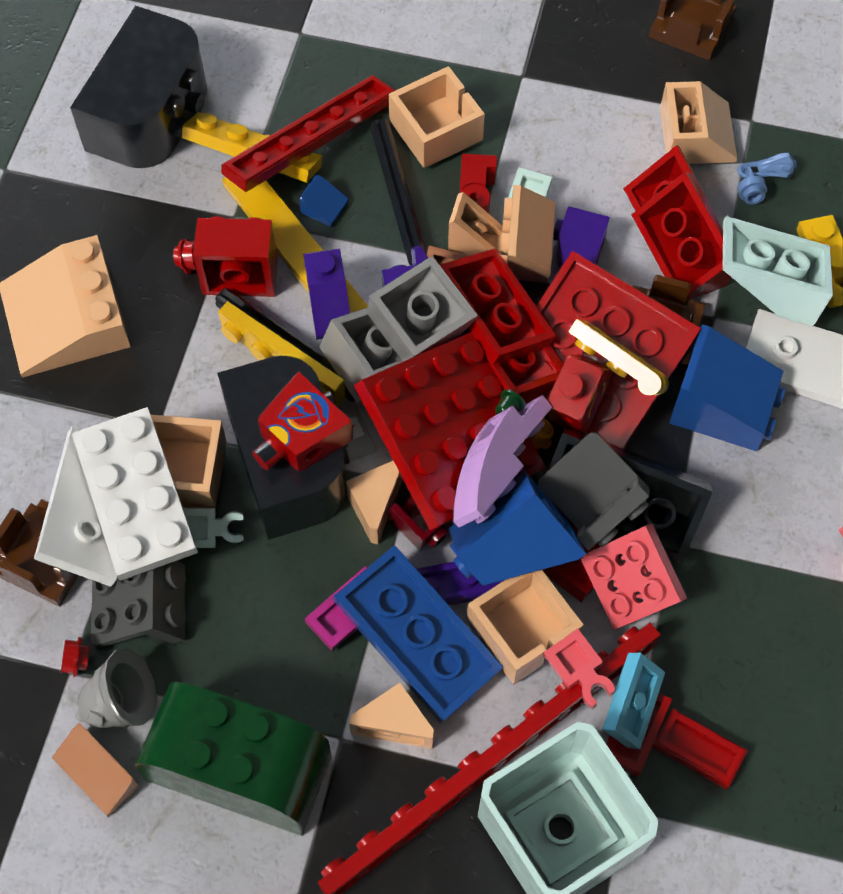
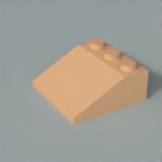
M97 235L61 244L0 282V293L22 378L131 347L106 258Z

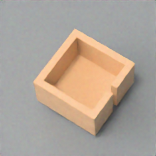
M449 66L389 93V120L423 168L483 140L485 114L469 92L465 93V87Z
M151 415L182 507H215L216 509L227 444L222 421Z
M542 570L504 580L470 602L467 608L466 621L485 647L503 666L502 670L513 685L543 666L545 660L544 652L576 629H579L582 633L584 624Z

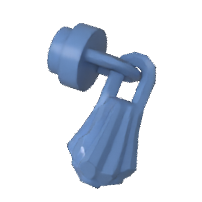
M780 153L767 159L739 165L737 169L738 175L744 178L737 186L740 199L750 205L763 201L767 192V186L762 177L789 179L797 168L796 160L789 153ZM751 167H758L759 172L753 173Z

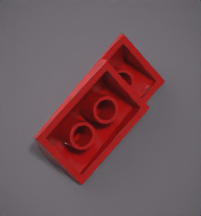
M676 145L623 189L635 209V212L631 215L663 275L690 283L691 286L687 298L691 300L728 286L731 276L723 271V229L680 146Z
M495 248L440 264L447 276L477 313L478 317L469 326V329L476 341L481 345L484 355L503 388L518 393L524 399L525 404L551 391L564 365L550 345L556 335L498 250Z

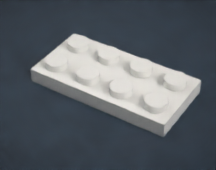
M148 407L71 433L116 576L120 581L198 553Z

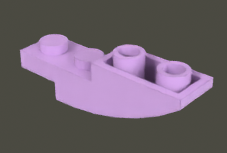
M543 395L527 403L523 410L517 411L511 406L487 421L478 433L465 458L457 483L453 522L458 528L473 520L477 524L483 522L495 511L496 507L493 504L495 500L506 495L516 485V481L513 478L524 466L517 458L526 448L523 442L526 438H531L543 428L545 422L542 419L552 408Z

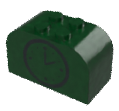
M172 682L167 688L136 760L135 767L145 781L303 836L331 761L332 753L328 739L304 723L199 686Z

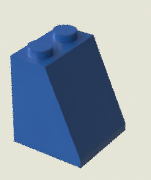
M702 324L669 424L757 452L762 439L770 440L777 419L770 417L773 407L779 409L786 387L780 385L784 371L713 328Z
M525 469L513 478L516 481L513 489L503 497L495 500L493 504L496 509L487 519L479 524L473 520L459 528L456 524L449 528L453 540L450 547L457 556L453 559L456 566L465 577L469 579L474 576L482 586L579 560L586 555L581 542L577 539L573 526Z

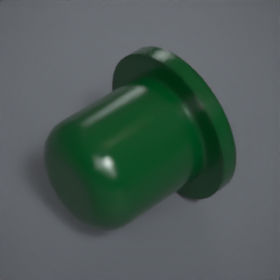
M505 389L500 394L501 400L495 408V413L497 415L511 406L517 411L523 410L526 405L525 401L518 393Z

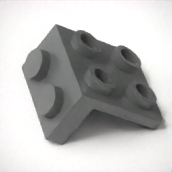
M591 432L543 474L538 482V486L545 495L577 527V539L587 550L591 549L596 543L600 547L607 544L618 533L616 526L626 517L630 520L635 519L649 505L646 501L649 497V486L597 432Z
M174 561L121 581L117 577V580L111 587L93 580L91 643L98 647H104L145 634L172 644L184 641L186 621L185 564Z

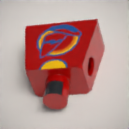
M568 355L547 399L552 406L548 412L550 421L586 434L614 372L606 365L583 355Z
M298 372L260 415L258 419L260 432L266 441L252 451V455L265 470H269L284 458L297 471H303L353 439L352 421L305 376Z

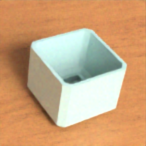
M582 722L574 723L484 780L477 816L526 894L586 893L643 855L656 837L658 827L657 817L595 727ZM557 817L567 819L573 828L572 836L565 840L553 837L549 831V822Z

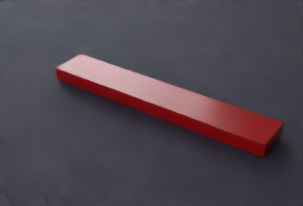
M372 75L221 164V174L244 192H248L389 106V93L395 90Z

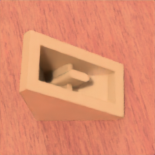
M464 192L459 193L449 221L448 250L471 256L496 248L500 253L502 225Z
M390 461L346 481L348 499L370 542L377 545L386 526L389 509L394 504L403 481L394 461Z
M398 683L350 716L349 727L351 735L433 748L434 729L401 683Z

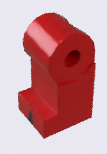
M462 154L460 193L464 192L489 213L490 192L487 190L486 184L495 185L497 155Z

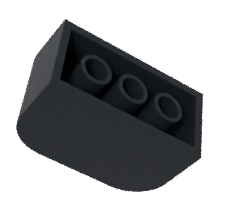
M135 5L70 107L85 152L132 168H148L158 165L173 153L180 139L183 140L182 126L195 114L202 111L207 94V83L195 31L190 25L179 19Z
M291 356L269 357L217 373L229 419L268 540L330 520L341 510L347 497L345 465L350 463L346 449L348 443L303 471H297L284 458L269 470H265L252 455V451L266 441L260 432L258 423L260 415L298 372L323 393L315 371L304 361ZM331 392L323 393L334 404Z

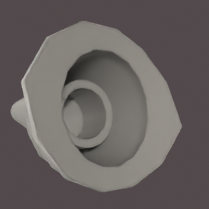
M131 649L115 650L107 661L95 671L94 676L81 688L77 701L78 710L76 718L78 721L99 728H127L129 726L144 725L152 717L157 702L155 680L145 659Z

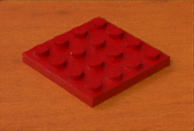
M573 250L536 306L556 335L550 345L563 364L568 355L576 354L583 355L604 365L609 361L598 352L592 356L574 344L578 338L568 331L576 319L588 321L662 372L668 378V381H670L691 349L701 330L700 327ZM614 372L586 434L597 432L606 442L625 449L660 395H645L639 390L637 379L629 374L623 378ZM551 391L543 395L546 400L548 399Z
M472 332L364 378L354 385L430 530L453 519L457 483L465 458L480 430L490 418L496 415L495 408L501 400L500 394L505 390ZM526 438L523 442L526 448L517 458L524 465L520 471L525 469L532 476L545 469L546 466L531 438Z

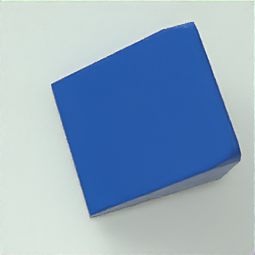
M316 174L300 197L301 214L332 227L349 203V199L325 178Z

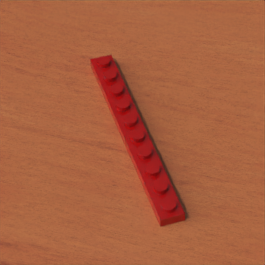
M650 622L640 630L636 626L632 627L619 638L617 643L620 646L614 651L607 654L604 650L598 654L603 661V666L595 672L597 675L606 676L613 681L621 674L628 653H642L646 655L655 648L661 634ZM563 682L560 683L555 689L557 695L546 704L543 700L534 703L523 714L525 720L513 729L510 725H507L497 732L490 740L493 744L481 755L476 750L465 757L457 766L460 769L458 773L449 780L442 776L434 781L424 791L427 797L414 807L411 803H407L397 810L390 818L393 823L380 834L375 829L365 835L356 844L357 852L346 860L340 856L329 863L321 871L323 878L318 881L322 893L343 894L484 783V780L498 772L584 704L581 685L577 683L568 690ZM599 686L594 687L590 691L592 697L603 688Z

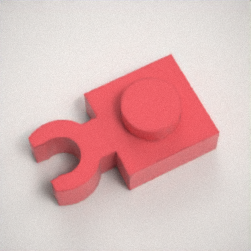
M576 629L544 652V657L568 690L577 683L581 685L582 699L589 708L594 709L597 707V702L590 692L594 687L604 688L610 697L615 693L612 681L606 676L597 675L595 672L603 666V661L579 629Z

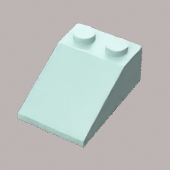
M725 217L723 221V271L779 317L814 326L833 296L830 246L732 217Z

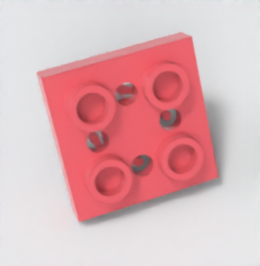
M652 523L594 549L581 558L613 630L687 599ZM620 554L623 555L621 559L626 561L624 564L621 560H619ZM612 580L615 581V582L613 583V585H614V587L617 588V590H614V589L611 587V581H612Z

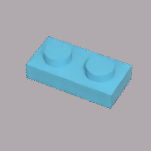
M628 653L602 730L625 747L633 749L641 748L665 675L661 668L642 653Z

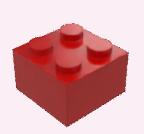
M220 216L197 218L193 258L202 294L217 295L224 288H228L238 296L275 297L278 258L272 220H264L257 217L226 219Z

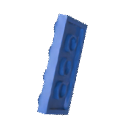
M395 545L335 594L332 599L440 723L444 722L503 668L499 661Z

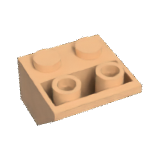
M701 81L666 82L660 106L665 152H669L677 145L680 146L689 164L736 163L737 153L729 103Z
M513 185L512 198H505L500 255L518 280L548 283L551 272L556 202L523 186Z

